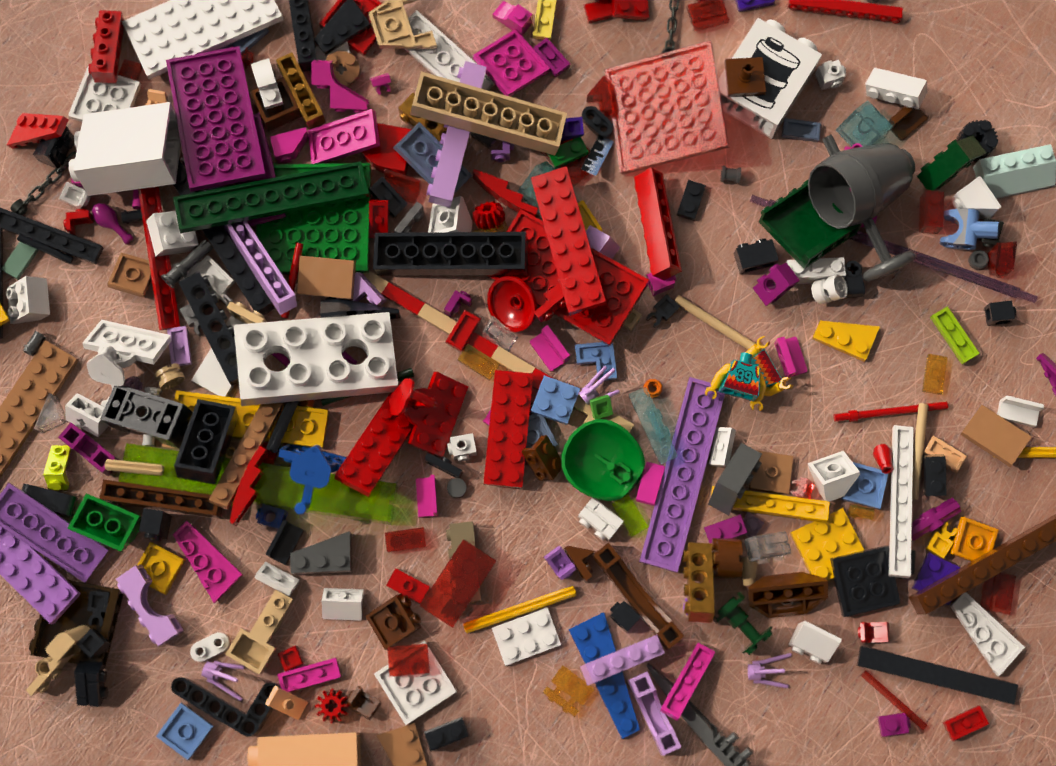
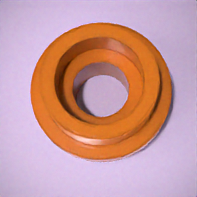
M649 379L645 382L643 391L647 397L656 398L662 392V384L656 379ZM654 386L656 388V391L651 392L649 390V387Z

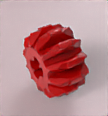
M487 201L475 207L473 219L477 227L482 228L483 231L487 229L492 230V228H498V225L504 224L505 212L500 203Z
M335 689L330 690V696L327 691H323L325 698L323 699L318 696L317 700L322 703L321 705H315V708L322 709L317 713V716L325 714L322 719L324 722L330 716L331 724L335 722V716L339 722L342 721L340 713L345 716L348 714L343 710V707L349 708L348 704H343L348 697L344 696L340 699L342 695L341 690L337 692L336 696ZM332 700L337 704V708H334L333 712L328 708V704H331Z

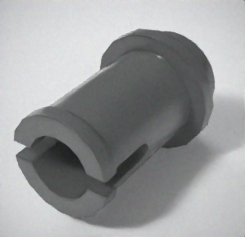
M35 331L28 343L23 345V351L33 356L37 353V349L46 337Z

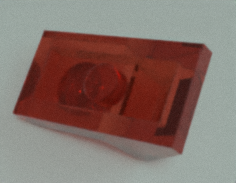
M603 76L588 93L586 102L598 101L599 110L608 118L611 117L612 109L607 76Z

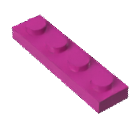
M697 643L662 705L661 712L677 721L679 720L715 654L713 650Z

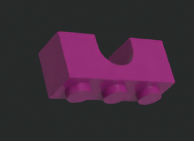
M70 422L58 437L103 474L109 476L113 472L105 469V462L107 459H119Z

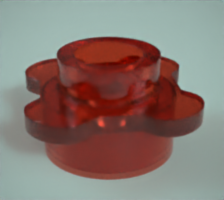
M246 47L245 52L241 53L245 69H247V66H251L254 61V52L248 51Z

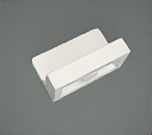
M1005 396L999 402L997 415L1009 422L1034 428L1037 426L1039 411L1044 409V404Z
M324 588L322 618L362 620L364 590Z

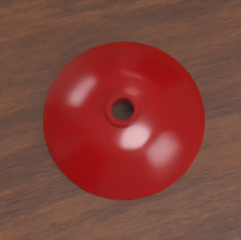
M503 276L492 283L487 295V304L494 321L501 328L510 332H520L530 327L536 317L534 312L537 310L536 299L531 288L523 280L515 276Z

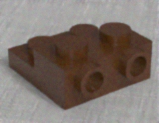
M402 594L395 595L365 615L385 650L422 628L420 616L412 612L410 599Z

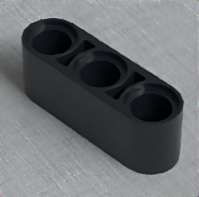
M23 483L21 490L54 513L73 516L78 500L77 497Z

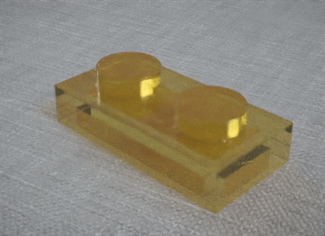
M467 344L458 358L460 363L489 381L495 374V370L500 366V363Z

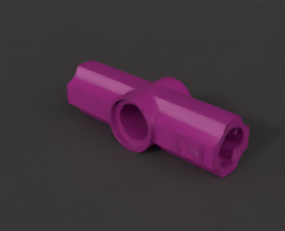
M950 498L936 508L933 507L919 515V518L912 521L911 542L927 532L934 531L944 525L945 521L962 512L958 502Z

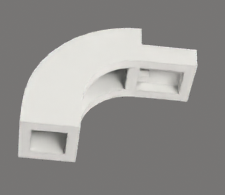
M269 58L252 63V70L265 109L283 105Z

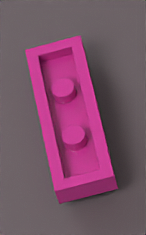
M332 658L279 673L278 678L281 689L292 692L341 678L337 658Z

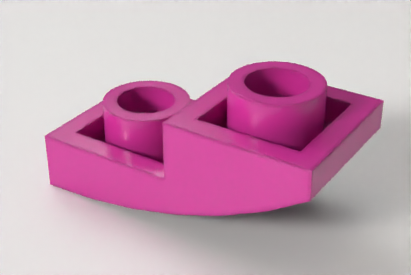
M646 462L636 497L637 502L655 506L665 466Z

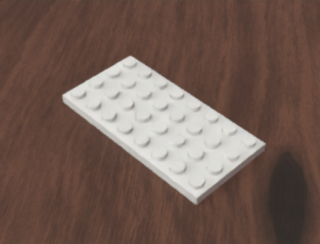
M170 0L126 19L122 23L148 79H152L168 71L167 59L215 51L284 19L274 0Z

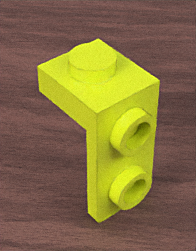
M68 445L51 446L43 474L49 490H68L69 481L65 472L71 448Z

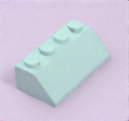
M1051 144L979 159L973 167L976 178L982 177L996 199L1053 187L1056 184V159Z

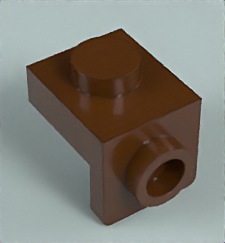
M360 686L348 696L347 703L350 709L368 720L372 719L381 705L379 700L365 693Z

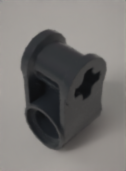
M849 261L845 265L846 276L844 279L848 287L846 298L864 297L865 285L862 267L857 261ZM851 268V270H854L855 272L852 274V272L848 271V269Z

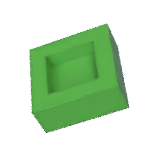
M604 395L589 400L594 419L613 415L610 396Z

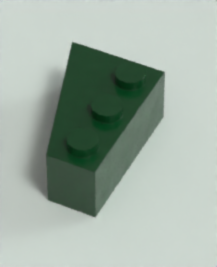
M973 135L959 141L955 139L947 145L948 149L945 152L941 151L934 156L935 161L931 164L930 162L925 164L920 169L922 172L917 175V178L929 193L942 188L955 178L961 170L972 165L971 162L974 159L986 154V151Z

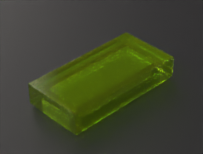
M629 494L611 504L619 518L624 521L623 524L631 537L649 527Z

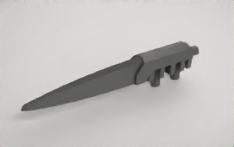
M648 663L647 668L667 697L674 684ZM689 700L681 717L725 766H750L751 761L747 759L753 754V751L747 747L740 753L738 751L739 748L733 745L739 736L732 732L726 738L723 731L717 733V727Z

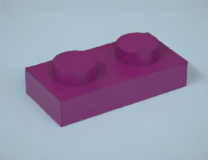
M545 38L533 47L535 52L549 66L550 71L555 77L570 67V63L548 38Z
M742 514L704 527L709 543H712V538H736L748 533Z

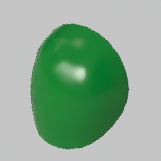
M595 419L584 423L570 435L562 452V469L567 480L581 493L599 500L615 501L628 495L637 485L644 472L645 457L638 442L624 427L610 420Z

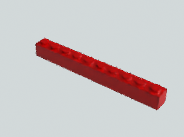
M788 0L787 8L802 10L803 12L810 11L826 15L833 14L849 18L857 17L859 19L865 18L892 23H900L903 14V7L848 0Z

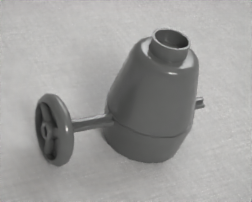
M832 135L823 138V143L830 156L816 165L810 172L808 180L809 196L814 209L828 225L840 229L863 223L881 260V263L863 273V279L868 282L873 281L884 275H890L898 271L899 268L913 262L916 259V253L911 250L894 257L890 256L873 220L874 217L910 187L915 172V162L912 155L907 150L890 143L840 151ZM834 203L843 213L837 212L832 204Z

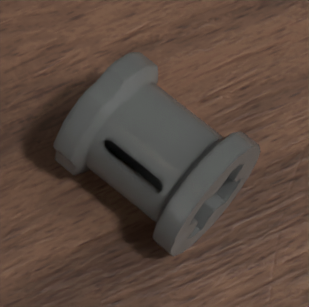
M722 165L720 182L725 180L734 181L736 184H739L741 167L734 169L726 168V166Z

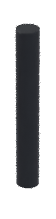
M19 234L17 238L18 241L68 264H71L74 259L23 234Z

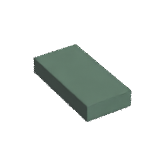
M19 242L3 265L2 271L19 280L39 250Z

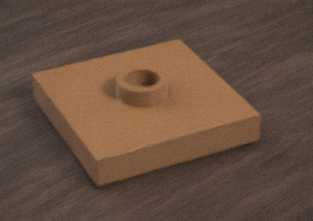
M121 252L107 286L144 298L152 281L149 260Z
M758 451L762 453L759 460L762 464L757 473L753 472L752 475L754 477L749 489L788 495L793 456Z

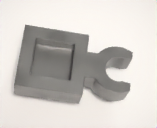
M190 304L179 309L190 327L195 324L194 331L198 336H201L199 332L201 326Z

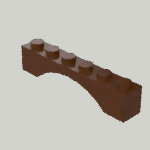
M609 542L593 554L592 558L636 613L641 616V619L653 634L658 636L659 641L666 650H669L685 637L673 621L643 589Z

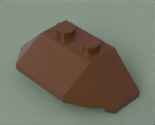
M805 572L763 576L748 587L749 607L767 618L808 614L822 601L828 599V580Z

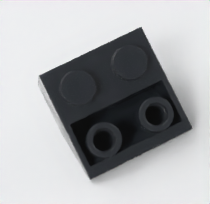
M66 126L61 137L49 140L41 139L33 155L39 162L55 169L59 168L60 165L64 164L69 149L74 146V135Z

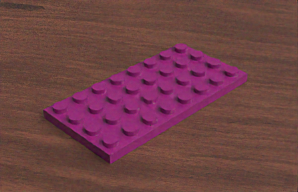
M236 46L167 59L166 65L190 191L193 192L266 177L240 47Z

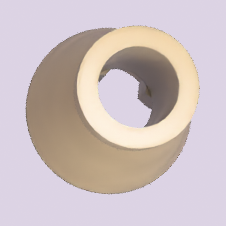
M741 557V562H743V585L750 586L755 583L758 562H756V557Z

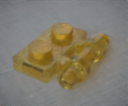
M562 665L551 680L557 687L553 691L547 686L542 693L549 697V701L552 703L554 701L562 707V711L566 714L570 713L575 717L579 710L573 706L574 703L577 701L583 706L594 691V688L590 685L587 686L586 682ZM561 690L571 697L568 702L558 695Z

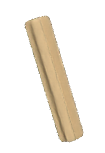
M107 459L105 462V469L108 471L157 476L164 474V466L160 464Z

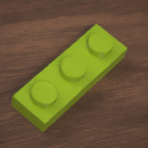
M948 306L930 317L961 364L980 354Z

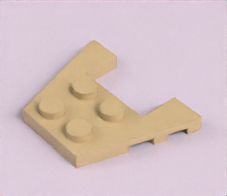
M387 0L369 12L379 48L437 49L432 31L415 36L412 33L404 5L420 0Z

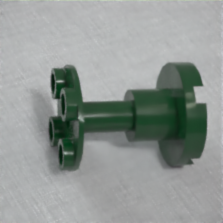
M738 592L739 598L732 597L718 610L717 614L719 616L716 617L714 615L713 621L717 624L725 618L734 629L738 627L751 641L742 653L750 655L758 648L757 643L761 639L765 642L773 634L771 631L773 627L770 626L760 634L747 620L749 615L739 605L745 599V596Z

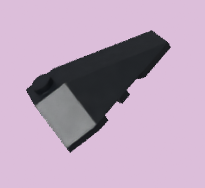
M328 297L321 301V318L385 312L390 313V320L400 318L399 309L341 298L337 299L336 297Z

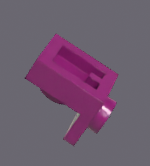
M455 290L444 308V314L449 317L453 313L457 314L462 305L460 302L470 307L472 304L471 296L464 291L458 292Z
M905 713L877 716L881 737L909 733L911 723Z

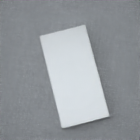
M231 316L226 324L227 326L231 325L234 330V325L245 323ZM230 341L222 342L221 348H228ZM211 348L191 381L217 396L227 397L233 386L228 382ZM237 357L232 358L229 361V365H236Z

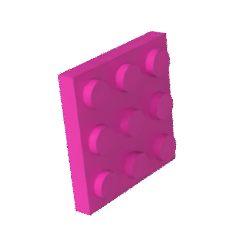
M516 29L473 55L474 61L478 65L487 67L485 72L504 95L509 97L544 76L550 70L549 66Z

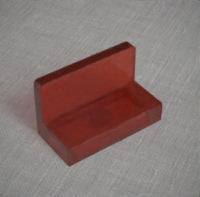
M385 169L384 179L405 201L415 204L422 188L421 180Z

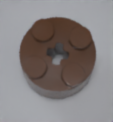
M712 538V550H714L712 552L714 564L713 578H741L743 570L741 539Z

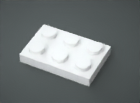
M548 608L492 628L505 666L561 646Z

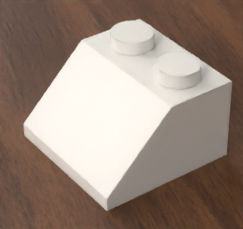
M807 621L798 623L788 645L793 647L792 651L800 655L805 653L811 656L810 660L821 664L830 660L842 639Z

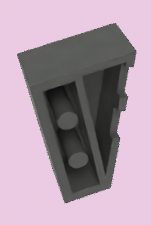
M741 443L716 482L708 505L729 516L738 498L741 499L746 491L745 486L750 485L754 477L752 475L753 472H758L762 464L759 461L762 453Z
M348 531L290 553V573L293 575L353 573L352 533Z

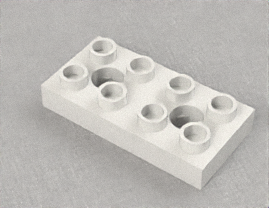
M389 312L234 325L241 406L391 393L398 387ZM357 346L366 352L367 359L361 364L353 365L343 358L342 352L348 347ZM272 353H281L289 359L290 364L286 369L275 372L269 370L264 365V360Z

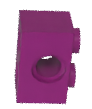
M787 262L780 266L776 264L769 269L770 273L761 276L757 280L758 284L753 287L765 306L776 302L800 281Z

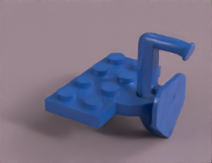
M286 444L280 449L278 457L292 463L290 469L291 479L296 483L305 485L302 501L295 505L294 510L297 514L302 515L311 505L314 487H325L329 482L331 473L338 471L346 459L345 456L322 451L320 445H314L310 448Z

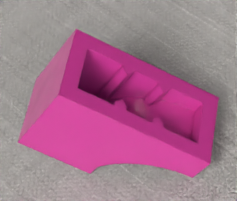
M502 1L494 11L493 18L512 31L516 29L523 36L532 25L533 14L519 4L513 6Z

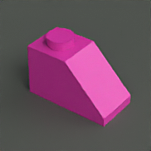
M306 127L270 136L277 163L287 164L297 158L309 139Z

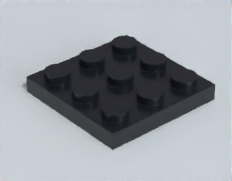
M885 545L830 558L843 617L901 604L896 579L889 576V546Z

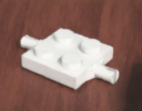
M209 255L189 270L185 278L200 272L202 277L206 275L211 286L208 287L210 293L214 292L218 300L221 299L226 306L229 305L227 301H233L225 293L235 281ZM197 292L196 298H202L205 292Z

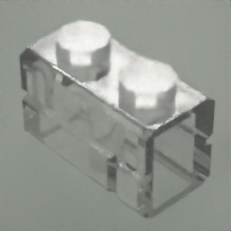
M785 531L757 535L744 541L746 550H748L749 561H757L758 565L769 563V559H773V562L785 560L784 556L791 553Z

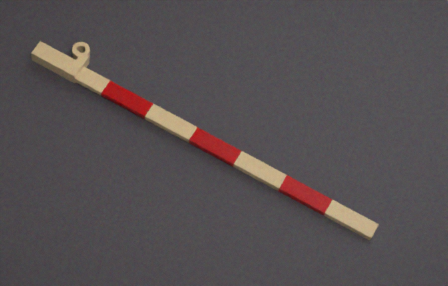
M371 271L363 273L384 297L450 335L457 323L455 320ZM475 332L467 344L510 371L533 373V382L539 386L544 375L552 378ZM578 394L574 408L587 415L584 423L595 420L592 416L590 404L587 405ZM614 412L613 415L600 418L621 425L629 433L634 427V424Z

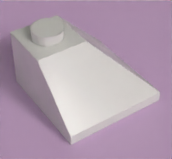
M981 176L958 191L951 199L955 209L978 210L979 219L982 220L984 218L991 219L1001 208V205Z
M462 196L453 198L450 208L432 204L428 232H471L473 222Z
M844 451L808 463L818 492L828 502L845 496L860 475V471Z

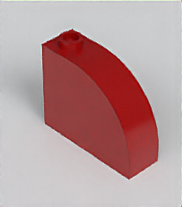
M377 123L380 146L362 151L361 154L367 163H371V167L379 172L389 174L394 178H406L409 163L394 149V146L412 129Z

